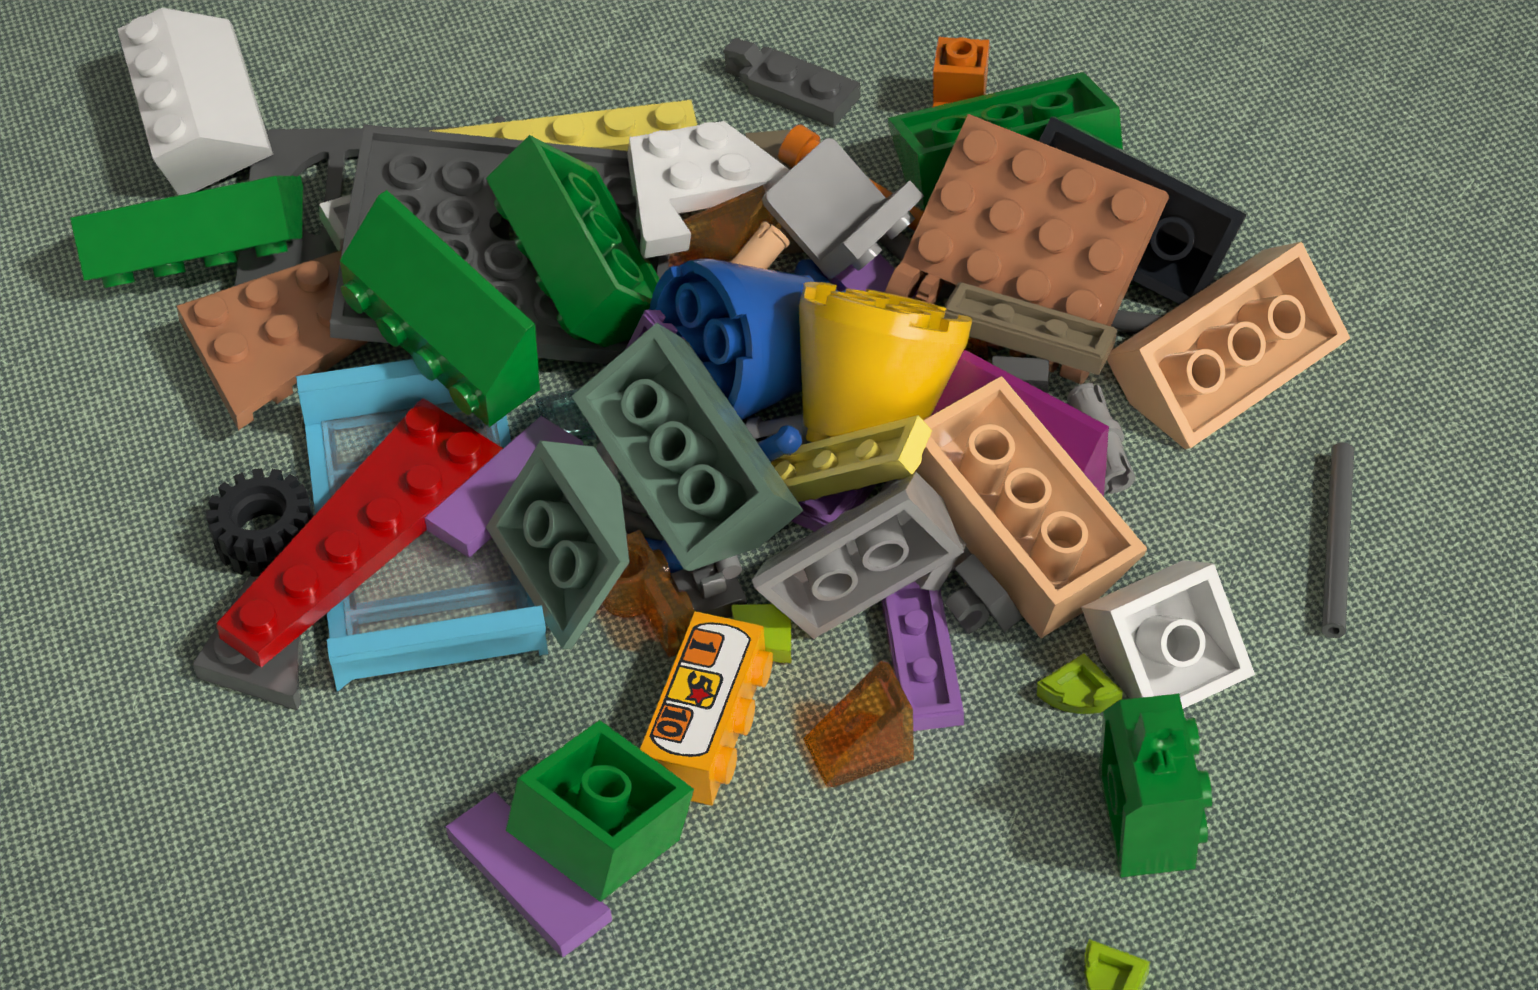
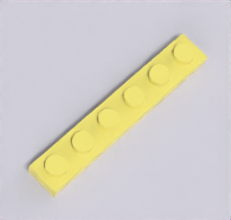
M684 100L433 131L514 140H525L531 135L545 143L628 151L629 137L698 125L692 101Z

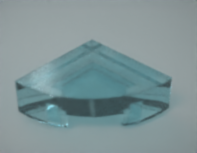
M580 388L535 399L539 416H543L580 440L599 439L572 398V395Z

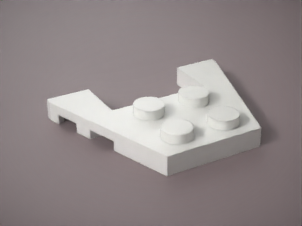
M725 121L707 122L698 126L668 131L662 130L651 134L629 137L627 156L633 196L636 197L637 228L640 229L641 233L640 250L642 256L645 259L689 250L691 232L679 216V213L763 198V195L790 169Z

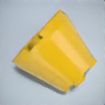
M823 282L804 283L799 303L803 424L808 428L806 439L815 442L917 415L922 420L930 417L968 343L973 319L964 315H958L957 319H944L945 307L870 289H866V291L846 289L845 292L836 291L837 285Z

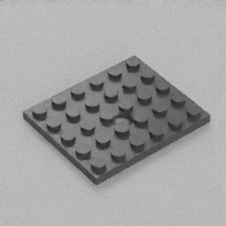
M363 125L341 257L378 195L388 190L535 323L538 358L609 364L626 349L630 340L603 347L584 338L577 340L568 335L557 321L559 311L553 300L540 289L535 280L538 273L531 260L518 249L514 240L499 238L491 230V228L500 224L503 216L494 205L496 196L486 177L524 140ZM547 143L597 169L640 244L641 233L640 229L637 228L636 197L633 196L628 151ZM669 254L648 258L659 279L668 269ZM340 265L330 319V338L388 343L380 333L376 322L365 312L361 314L355 312L344 299L341 292V286L344 284Z

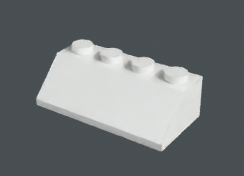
M160 8L145 16L137 17L129 24L117 29L153 160L178 195L196 192L273 155L238 40L229 19Z

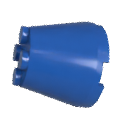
M707 258L690 260L680 266L669 267L664 272L653 292L649 310H660L665 316L663 323H671L677 329L676 335L684 337L689 342L741 420L802 391L799 303L803 284L815 282L811 276L796 275Z

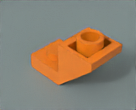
M963 37L938 38L933 68L932 107L986 95L990 40Z

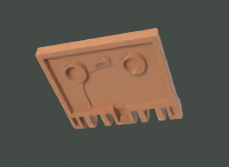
M968 114L901 263L894 269L885 293L912 298L918 290L915 296L916 300L935 304L944 283L956 287L959 282L1111 326L1169 196L1164 190ZM969 337L999 351L1003 348V346ZM1013 349L1009 351L1013 357L1024 358L1026 356V353ZM1049 361L1050 372H1054L1059 363ZM1063 364L1060 369L1061 377L1080 385L1085 382L1090 374L1089 372Z

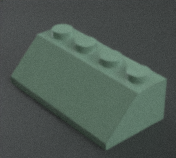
M659 323L654 324L572 395L577 406L685 570L692 571L759 548L804 511L689 342Z

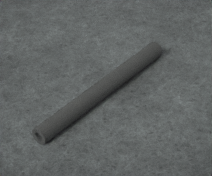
M1337 443L1331 448L1322 633L1330 638H1339L1346 633L1354 447L1348 443Z

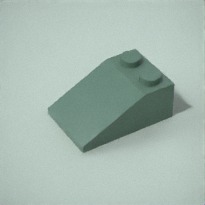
M540 441L490 519L486 529L534 605H542L544 620L561 648L572 649L629 563L621 488L594 446Z

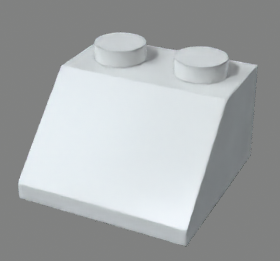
M1182 560L1081 607L1102 663L1129 699L1179 693L1184 709L1255 675L1214 563Z

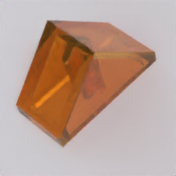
M761 185L684 219L683 222L691 232L689 250L677 252L683 263L706 258L730 262L760 228L759 226L763 221L769 223L770 227L773 225L780 230L782 225L763 204L762 198L766 193L764 186Z
M880 661L803 738L826 786L836 787L914 760L913 708L888 662Z

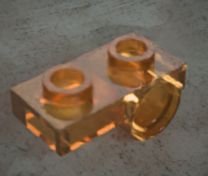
M638 530L626 535L629 563L602 604L609 613L618 617L629 618L644 614L668 657H672L679 652L693 617L694 609L687 593L684 590L676 592L673 587L670 569L660 549L652 550L642 532Z

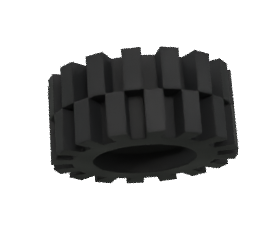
M262 468L252 469L253 478L247 480L243 472L233 476L235 486L231 487L226 482L222 483L218 487L220 497L212 495L208 502L210 510H206V519L216 553H219L220 560L225 566L231 563L233 571L239 574H243L248 566L251 576L259 577L262 574V568L268 567L314 517L304 485H299L297 478L291 474L284 479L282 471L272 469L269 477L264 476ZM258 516H281L280 520L264 529L247 530L242 528L248 521Z

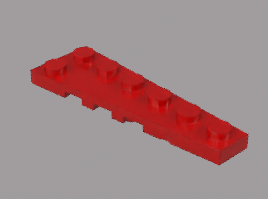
M422 398L407 412L406 416L216 623L219 639L262 668L427 530L425 517L503 448Z

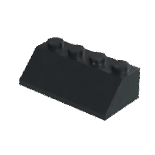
M1051 116L1039 142L1164 190L1169 196L1132 280L1180 305L1211 285L1248 213L1058 117Z

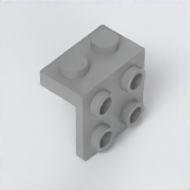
M826 138L763 195L762 201L767 210L827 278L831 280L851 264L859 271L882 251L876 242L884 234L893 239L915 219L909 210L924 195L909 180L886 198L834 139Z

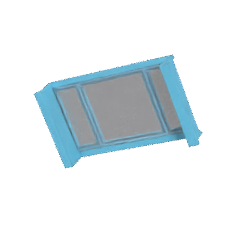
M413 359L296 376L298 395L305 424L315 514L406 416L407 412L422 398L500 447L505 448L511 442L507 415L491 427H487L473 413L466 415L456 406L449 390L437 379L433 381L428 380L419 371ZM426 530L327 613L330 637L327 639L328 655L337 692L354 679L539 650V656L548 654L542 605H534L493 538L468 558Z

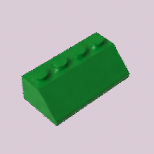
M1084 72L888 117L889 130L906 183L910 180L924 195L918 202L923 211H925L968 114L1036 141H1039L1051 116H1054L1123 150L1120 108Z
M529 135L486 177L496 196L494 205L498 212L512 225L517 235L514 239L516 246L531 260L538 273L535 280L540 289L553 300L559 311L557 321L568 335L577 340L584 338L603 347L630 340L644 311L650 308L653 292L659 277L649 259H644L638 240L597 169Z
M272 176L71 217L70 220L83 280L102 279L103 288H110L134 283L133 272L153 269L154 278L186 272L184 262L203 258L205 268L237 262L235 254L237 251L255 248L256 257L288 252L286 241L302 238L303 183L301 176Z
M388 190L378 195L340 259L344 284L341 286L342 295L355 312L359 314L365 312L376 322L380 333L389 344L394 347L401 345L413 357L415 365L428 380L433 381L437 379L449 390L452 400L466 415L473 413L487 427H491L540 391L535 323Z

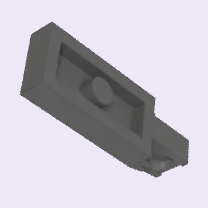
M734 38L724 49L725 72L739 77V80L748 86L749 94L833 128L861 98L860 82L779 50H773L771 47H762L760 50L753 42Z

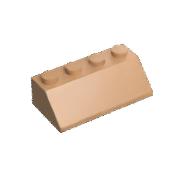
M1297 242L1262 250L1114 348L1107 362L1129 404L1180 446L1188 449L1349 340L1350 336L1303 243Z
M1002 376L923 420L932 432L922 453L921 463L914 473L917 472L943 498L954 528L967 544V549L978 558L1008 593L1020 614L1040 638L1082 614V606L1099 599L1145 555L1147 551L1146 546Z

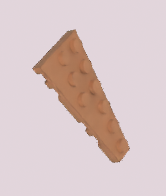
M342 250L177 305L179 322L238 431L254 420L253 412L271 400L278 404L293 394L292 386L297 383L296 376L325 372L369 342L330 338V319Z

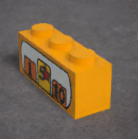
M696 611L693 614L640 750L693 787L694 791L691 801L713 806L721 783L728 785L733 778L737 762V749L734 747L739 734L748 735L755 714V700H753V696L757 686L764 688L769 681L773 654L772 652L765 651L764 626Z

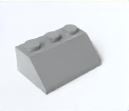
M915 472L912 476L891 484L885 491L856 508L843 512L837 519L810 535L794 541L786 549L767 559L752 581L759 593L815 639L961 555L964 551L943 498Z

